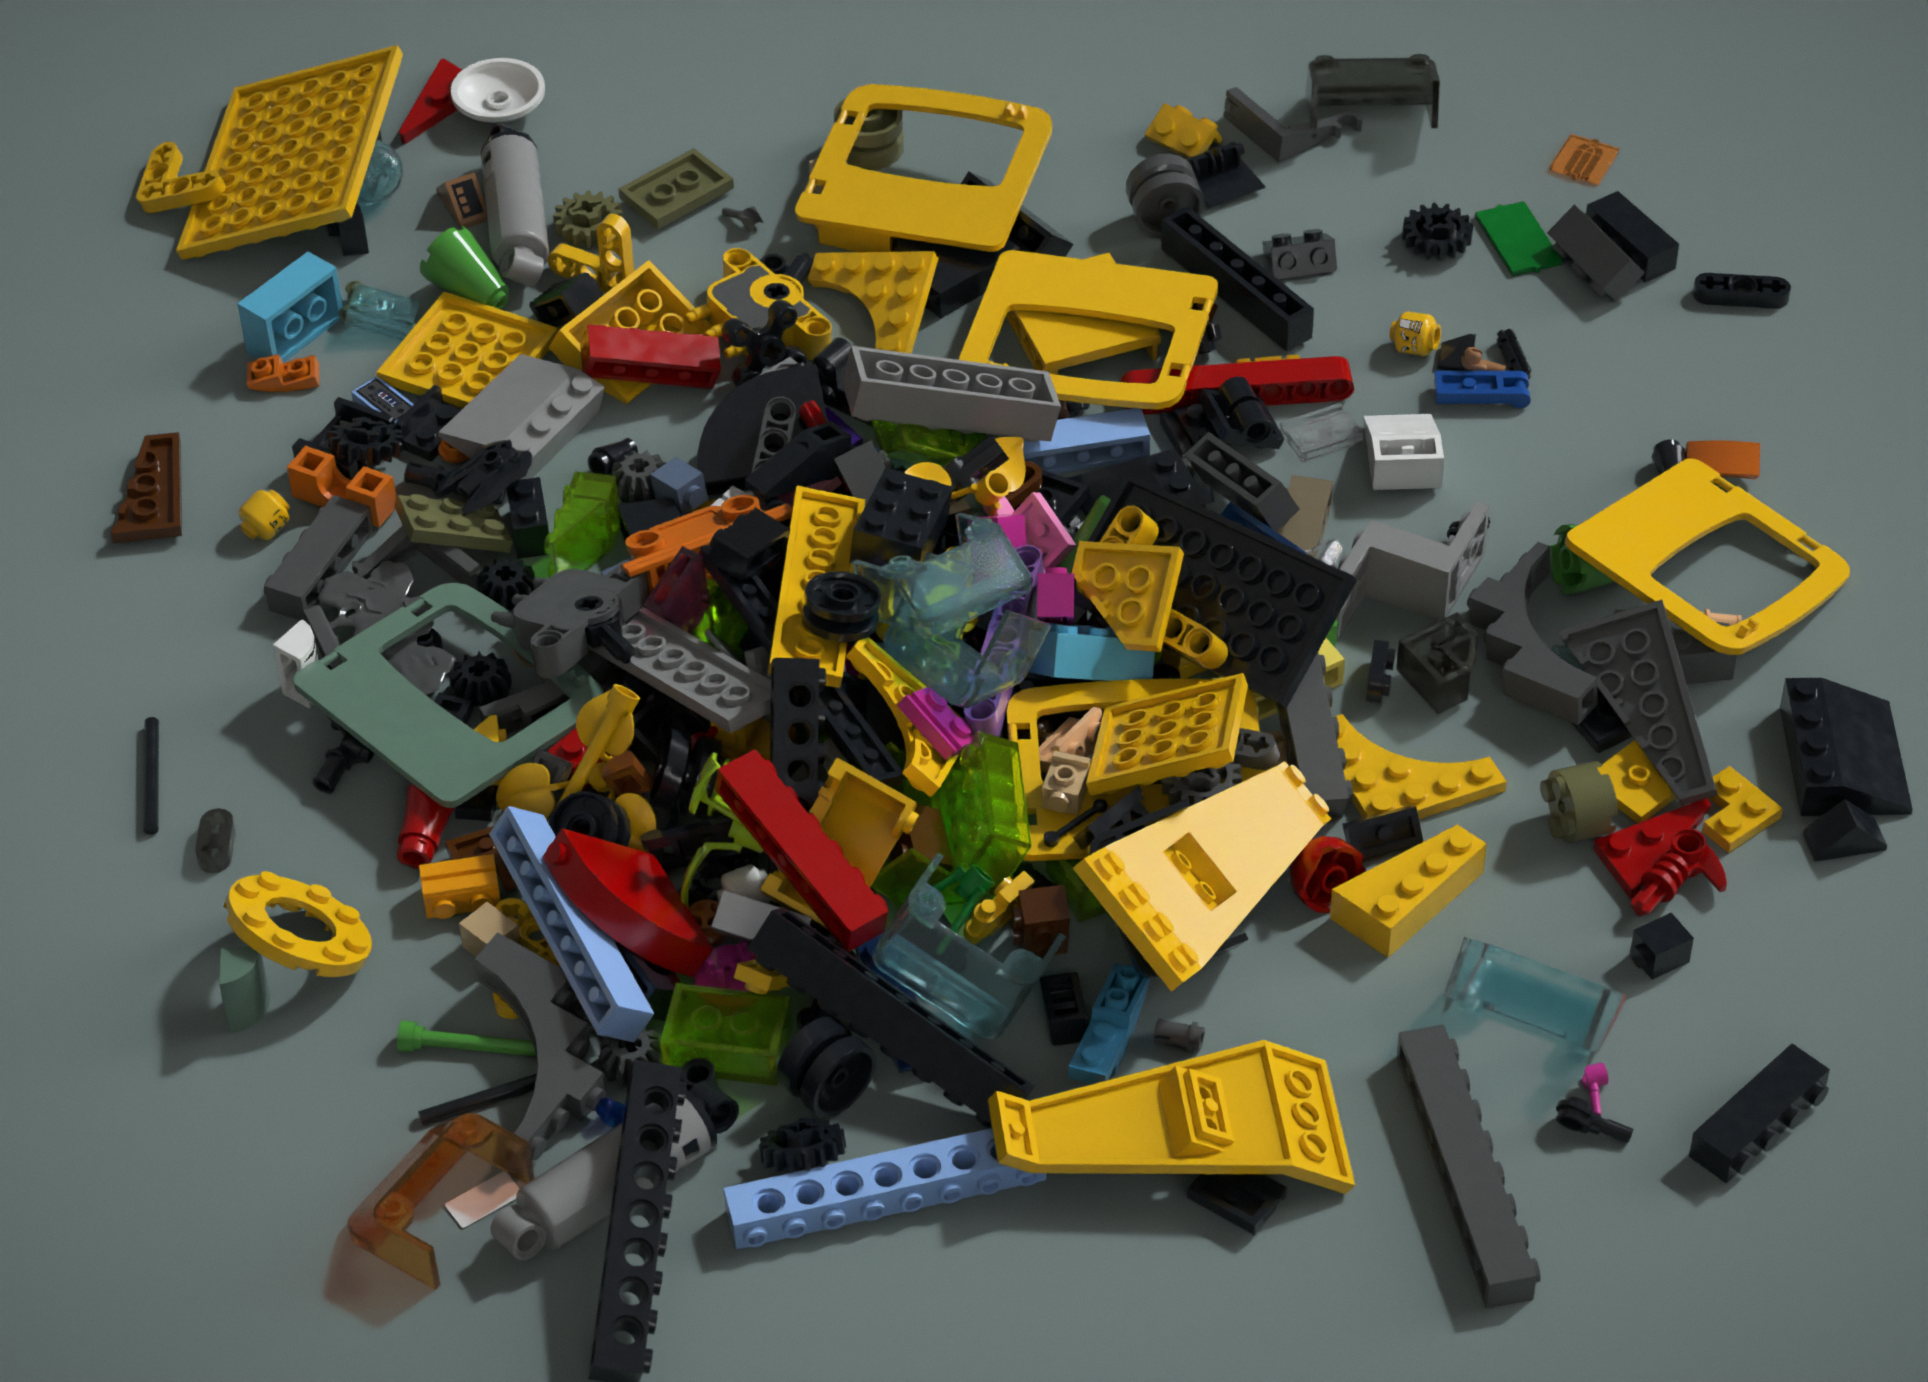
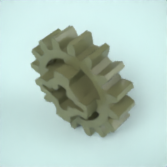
M590 190L586 191L585 195H579L577 192L574 193V199L572 200L563 198V205H556V213H553L556 235H562L563 242L565 243L573 240L576 247L581 242L586 243L587 248H590L592 243H598L597 226L608 214H617L623 218L620 202L614 203L612 195L604 198L603 192L600 191L594 196L591 195Z

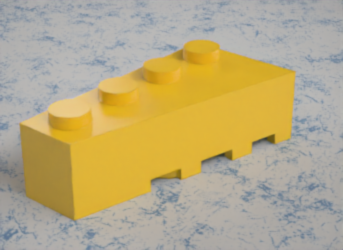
M1457 824L1333 888L1330 919L1389 958L1483 874L1487 843Z

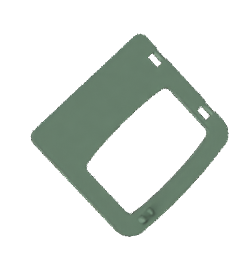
M445 583L430 589L410 605L401 607L339 645L319 661L315 660L303 669H300L293 677L294 688L299 694L431 799L447 808L457 807L504 777L516 766L524 764L533 758L538 749L544 751L576 728L577 716L581 708L589 700L604 693L602 686L576 663L561 676L549 678L570 699L503 742H494L478 733L431 700L400 674L381 653L446 612H457L478 624L534 665L532 651L525 650L519 646L516 629L500 626L491 620V614L494 611L511 612L472 587L461 583ZM423 606L429 609L418 617L412 614ZM337 659L343 662L332 670L326 667Z

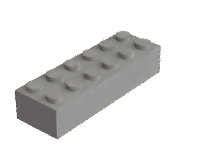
M851 346L842 379L851 415L863 421L875 419L890 421L896 425H923L933 430L946 428L965 434L978 432L990 434L997 438L1009 436L1022 437L1029 442H1037L1039 440L1051 442L1061 409L1049 372Z

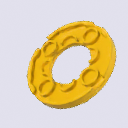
M263 871L260 875L247 876L237 880L231 886L224 901L223 907L227 908L229 913L226 920L236 935L261 955L293 970H296L297 967L305 970L316 969L317 976L343 977L358 972L364 966L370 954L372 940L368 929L359 919L360 913L355 908L344 905L332 897L331 892L324 886L318 884L310 886L293 879L280 877L272 872ZM276 904L283 909L293 912L305 909L307 910L305 913L306 917H315L326 924L325 930L327 932L331 930L333 933L331 940L316 942L299 938L293 933L278 927L269 918L265 909L267 906L275 908Z

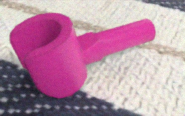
M1602 1062L1586 1066L1582 1077L1583 1087L1588 1089V1094L1590 1095L1591 1110L1597 1116H1601L1600 1091L1598 1087L1607 1085L1609 1081L1607 1069Z

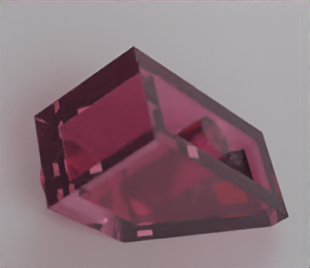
M682 546L643 606L691 634L693 629L701 623L704 613L709 607L704 558Z

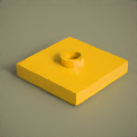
M1635 740L1603 763L1602 767L1597 768L1601 775H1609L1615 790L1618 809L1636 823L1648 820L1676 799V796Z

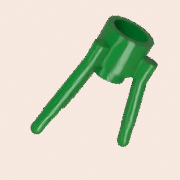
M972 864L967 870L959 865L950 876L916 898V903L922 904L957 881L959 885L955 890L967 901V904L936 949L939 955L943 954L949 943H951L978 901L995 884L994 880L976 864Z

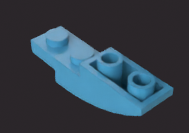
M1114 964L1092 1008L1091 1021L1068 1066V1079L1095 1084L1107 1081L1110 1076L1116 1075L1134 1032L1151 980L1141 976L1133 966Z

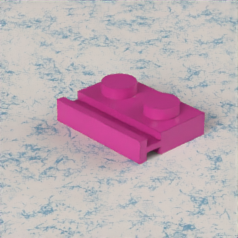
M931 686L913 692L911 696L906 695L897 704L901 711L945 760L951 755L954 757L970 750L978 741L972 734L969 724L964 719L957 717L947 705L945 697L940 692L933 690Z

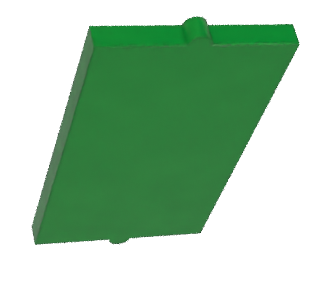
M1525 201L1504 206L1499 204L1495 208L1475 212L1476 220L1511 276L1533 271L1539 273L1542 269L1562 265L1561 257L1552 247V243Z

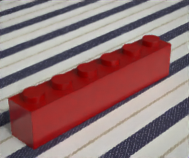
M754 749L718 769L715 791L835 939L841 941L845 951H851L885 932L888 907L884 899L879 894H874L868 887L862 872L857 867H852L845 859L839 844L827 837L822 831L816 816L804 809L799 803L796 792L790 786H785L777 776L776 769L769 760H764L758 751Z

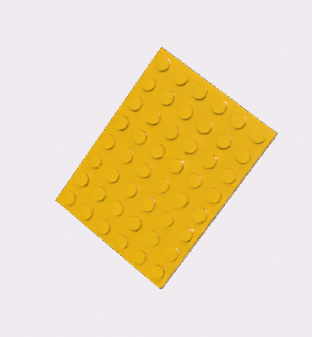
M395 45L235 87L205 171H218L226 185V189L221 196L214 200L192 205L176 249L182 260L193 257L199 258L209 253L221 250L228 251L238 246L250 243L256 244L266 239L278 236L284 237L306 229L313 230L322 225L334 222L341 223L352 218L403 57L399 46Z

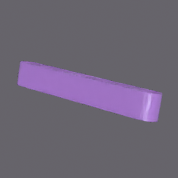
M1023 545L1017 547L1010 555L964 706L965 721L971 727L972 734L978 739L975 743L977 746L991 745L1000 736L1008 702L1011 699L1025 651L1027 628L1032 627L1036 614L1038 573H1044L1042 553L1035 546Z

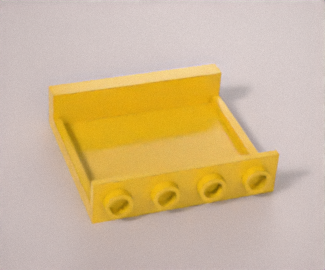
M1110 253L1085 258V260L1115 263ZM1012 310L1006 314L1010 326L1034 369L1047 371L1049 374L1058 375V370L1144 347L1152 361L1157 360V346L1161 344L1159 329L1146 325L1042 311Z

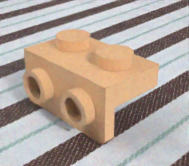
M1092 707L1081 719L1069 717L1039 746L1041 772L1048 773L1054 751L1088 757L1094 751L1103 717L1101 708Z

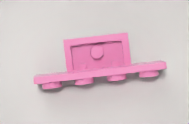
M1032 492L1016 510L1012 508L1006 497L999 501L1001 508L997 510L996 515L1025 514L1026 545L1035 546L1040 549L1044 573L1045 568L1057 567L1077 546L1041 493ZM982 505L984 511L989 515L991 507Z

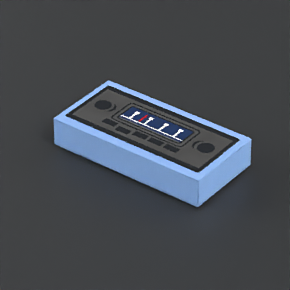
M379 377L373 378L351 392L354 402L392 416L395 424L398 418L414 405Z

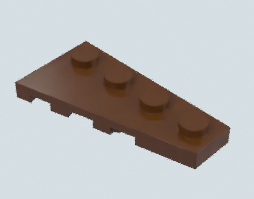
M179 432L146 435L134 465L135 473L133 479H129L126 488L127 496L125 502L121 503L118 511V522L116 525H113L110 533L113 543L182 536L181 440Z

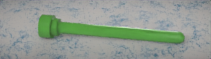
M401 1020L399 1024L397 1049L402 1052L414 1053L415 1049L431 1046L537 1057L533 1042L530 1040L427 1031L425 1026H419L418 1022Z

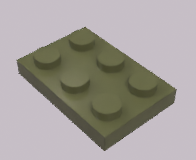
M693 148L620 187L618 190L619 199L659 230L734 189V182L731 176Z
M420 494L397 496L394 507L410 542L510 553L513 540L496 506L489 504L477 511L464 515L462 509L466 503L453 498L437 500L429 499Z

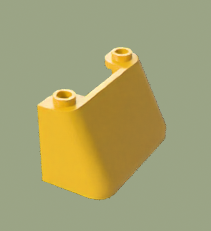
M836 757L827 773L829 775L825 783L827 788L821 787L818 792L819 796L809 813H813L816 816L822 831L830 840H835L839 844L845 859L852 867H857L862 872L866 884L871 888L902 832L909 835L917 822L919 814L914 812L917 802ZM779 868L778 872L769 873L760 889L764 897L792 912L811 917L813 923L827 929Z

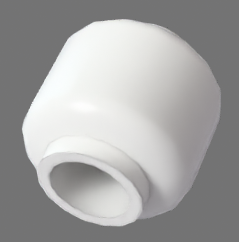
M750 864L724 874L720 880L722 889L716 891L718 902H720L722 892L725 890L763 903H770V899L764 897L760 890L768 877L764 869L758 870L757 867Z

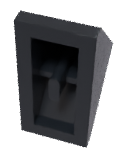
M1845 799L1807 826L1803 831V836L1815 862L1887 850V843L1876 819Z

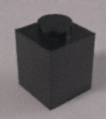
M1671 912L1633 930L1630 956L1633 963L1638 968H1642L1653 980L1690 962L1694 937Z

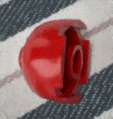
M1319 836L1311 839L1290 864L1291 886L1298 898L1317 913L1329 914L1332 889L1366 872V868L1362 866V859L1364 858L1357 849L1338 837Z

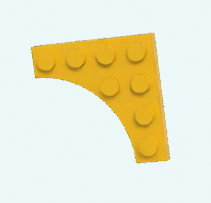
M934 251L815 253L808 281L812 287L834 289L846 294L849 292L860 300L873 319L876 335L875 349L912 354L938 263V257Z
M869 637L858 640L845 657L851 661L853 667L858 672L864 674L876 687L897 720L906 747V763L902 774L907 777L909 783L915 789L923 791L931 797L942 785L959 754L954 757L951 755L945 760L897 706L906 695L911 696L913 692L924 689L926 686ZM949 707V708L957 715V717L962 718V717H961L958 713H956L951 707Z
M1343 714L1334 716L1337 717L1339 723L1338 748L1344 749L1346 757V767L1343 770L1345 780H1350L1352 802L1362 818L1413 805L1417 808L1419 819L1506 791L1507 781L1490 756L1478 760L1454 763L1428 762L1404 757L1368 740L1348 722Z

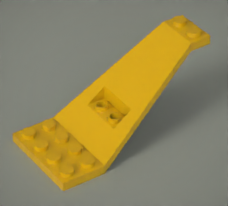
M1284 761L1265 772L1103 847L1073 867V870L1171 992L1204 967L1321 827L1331 820V817L1327 814L1329 808L1325 801L1319 795H1312L1304 785L1306 780L1303 774L1294 765L1289 766Z
M1266 1040L1030 1101L1000 1091H996L988 1099L998 1163L1029 1173L1283 1174L1343 1194H1347L1355 1186L1326 1060Z

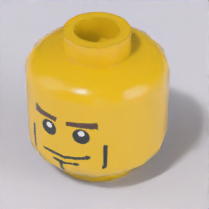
M272 489L268 492L257 490L238 510V515L242 521L239 527L252 540L258 536L263 540L269 541L289 522L288 510L290 506Z

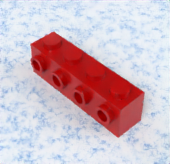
M587 325L580 344L582 372L591 378L713 389L721 371L718 337L609 327L605 325Z

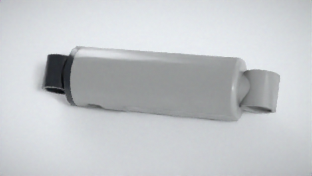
M498 122L492 128L488 139L484 142L481 149L492 262L500 270L501 277L532 288L538 283L544 264L549 257L537 146L532 138L529 137V134Z
M709 1080L701 1081L695 1084L689 1091L686 1090L683 1106H677L675 1119L682 1120V1128L678 1144L672 1143L671 1156L677 1157L676 1173L715 1148L718 1143L717 1134L727 1131L737 1120L739 1114L738 1103ZM651 1103L646 1107L648 1111L654 1114L664 1112L655 1103ZM622 1123L522 1186L516 1195L517 1205H509L503 1208L492 1220L490 1230L493 1238L515 1258L528 1260L539 1253L543 1246L550 1250L561 1249L608 1218L611 1212ZM644 1140L640 1142L641 1146L647 1151L659 1150L658 1146L652 1141ZM646 1178L635 1180L637 1185L643 1189L654 1188L653 1183Z

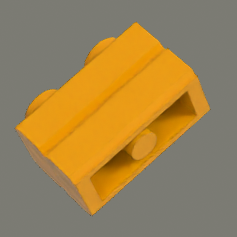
M494 854L419 865L427 919H448L456 914L474 912L486 902L495 907L501 901Z

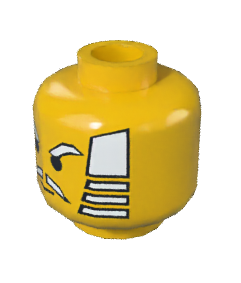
M1406 311L1400 315L1398 321L1392 322L1389 337L1391 341H1394L1395 348L1399 353L1426 357L1432 350H1437L1440 344L1441 326L1436 323L1432 315Z

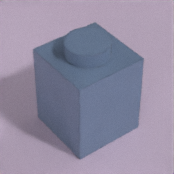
M677 457L650 474L655 498L674 499L680 514L689 513L708 500L703 473Z

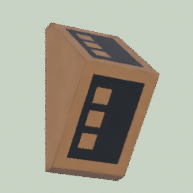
M475 172L446 181L436 188L438 196L460 229L461 226L468 228L488 221L486 203Z

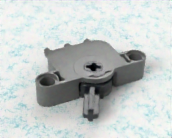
M621 564L607 575L581 569L563 570L550 578L536 577L533 580V586L537 589L529 595L515 594L512 597V603L516 605L513 609V614L494 611L491 614L492 622L498 623L500 626L516 629L519 646L525 650L532 651L535 673L542 678L561 676L587 655L588 650L603 647L616 660L627 664L631 662V657L636 654V650L622 636V623H625L650 601L647 574L643 572L629 577L622 570Z

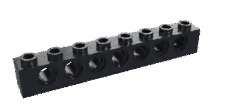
M634 1060L629 1073L588 1379L639 1382L643 1373L649 1374L653 1349L646 1348L648 1334L654 1335L658 1310L651 1309L653 1295L659 1296L663 1271L656 1270L658 1256L664 1257L668 1233L661 1232L662 1219H669L672 1206V1195L666 1194L667 1180L674 1181L677 1167V1157L671 1156L672 1143L678 1144L682 1128V1120L675 1119L677 1106H683L687 1088L686 1082H680L682 1067ZM655 1103L664 1112L661 1114L651 1113L645 1105ZM644 1140L652 1141L658 1146L659 1150L647 1151L641 1146L640 1142ZM646 1178L653 1183L654 1188L643 1189L637 1185L635 1180ZM642 1216L648 1221L649 1226L644 1228L637 1227L631 1222L630 1217ZM627 1254H637L643 1259L644 1265L633 1266L627 1262L625 1256ZM624 1292L633 1293L639 1299V1303L628 1305L622 1301L620 1294ZM618 1331L628 1332L634 1338V1343L622 1344L616 1339L614 1333Z

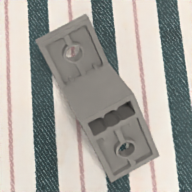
M1476 501L1470 513L1463 514L1456 536L1451 535L1446 545L1370 520L1363 532H1357L1352 544V550L1349 554L1345 553L1342 556L1338 569L1353 575L1358 581L1336 618V621H1338L1337 641L1365 596L1444 623L1484 557L1490 505Z

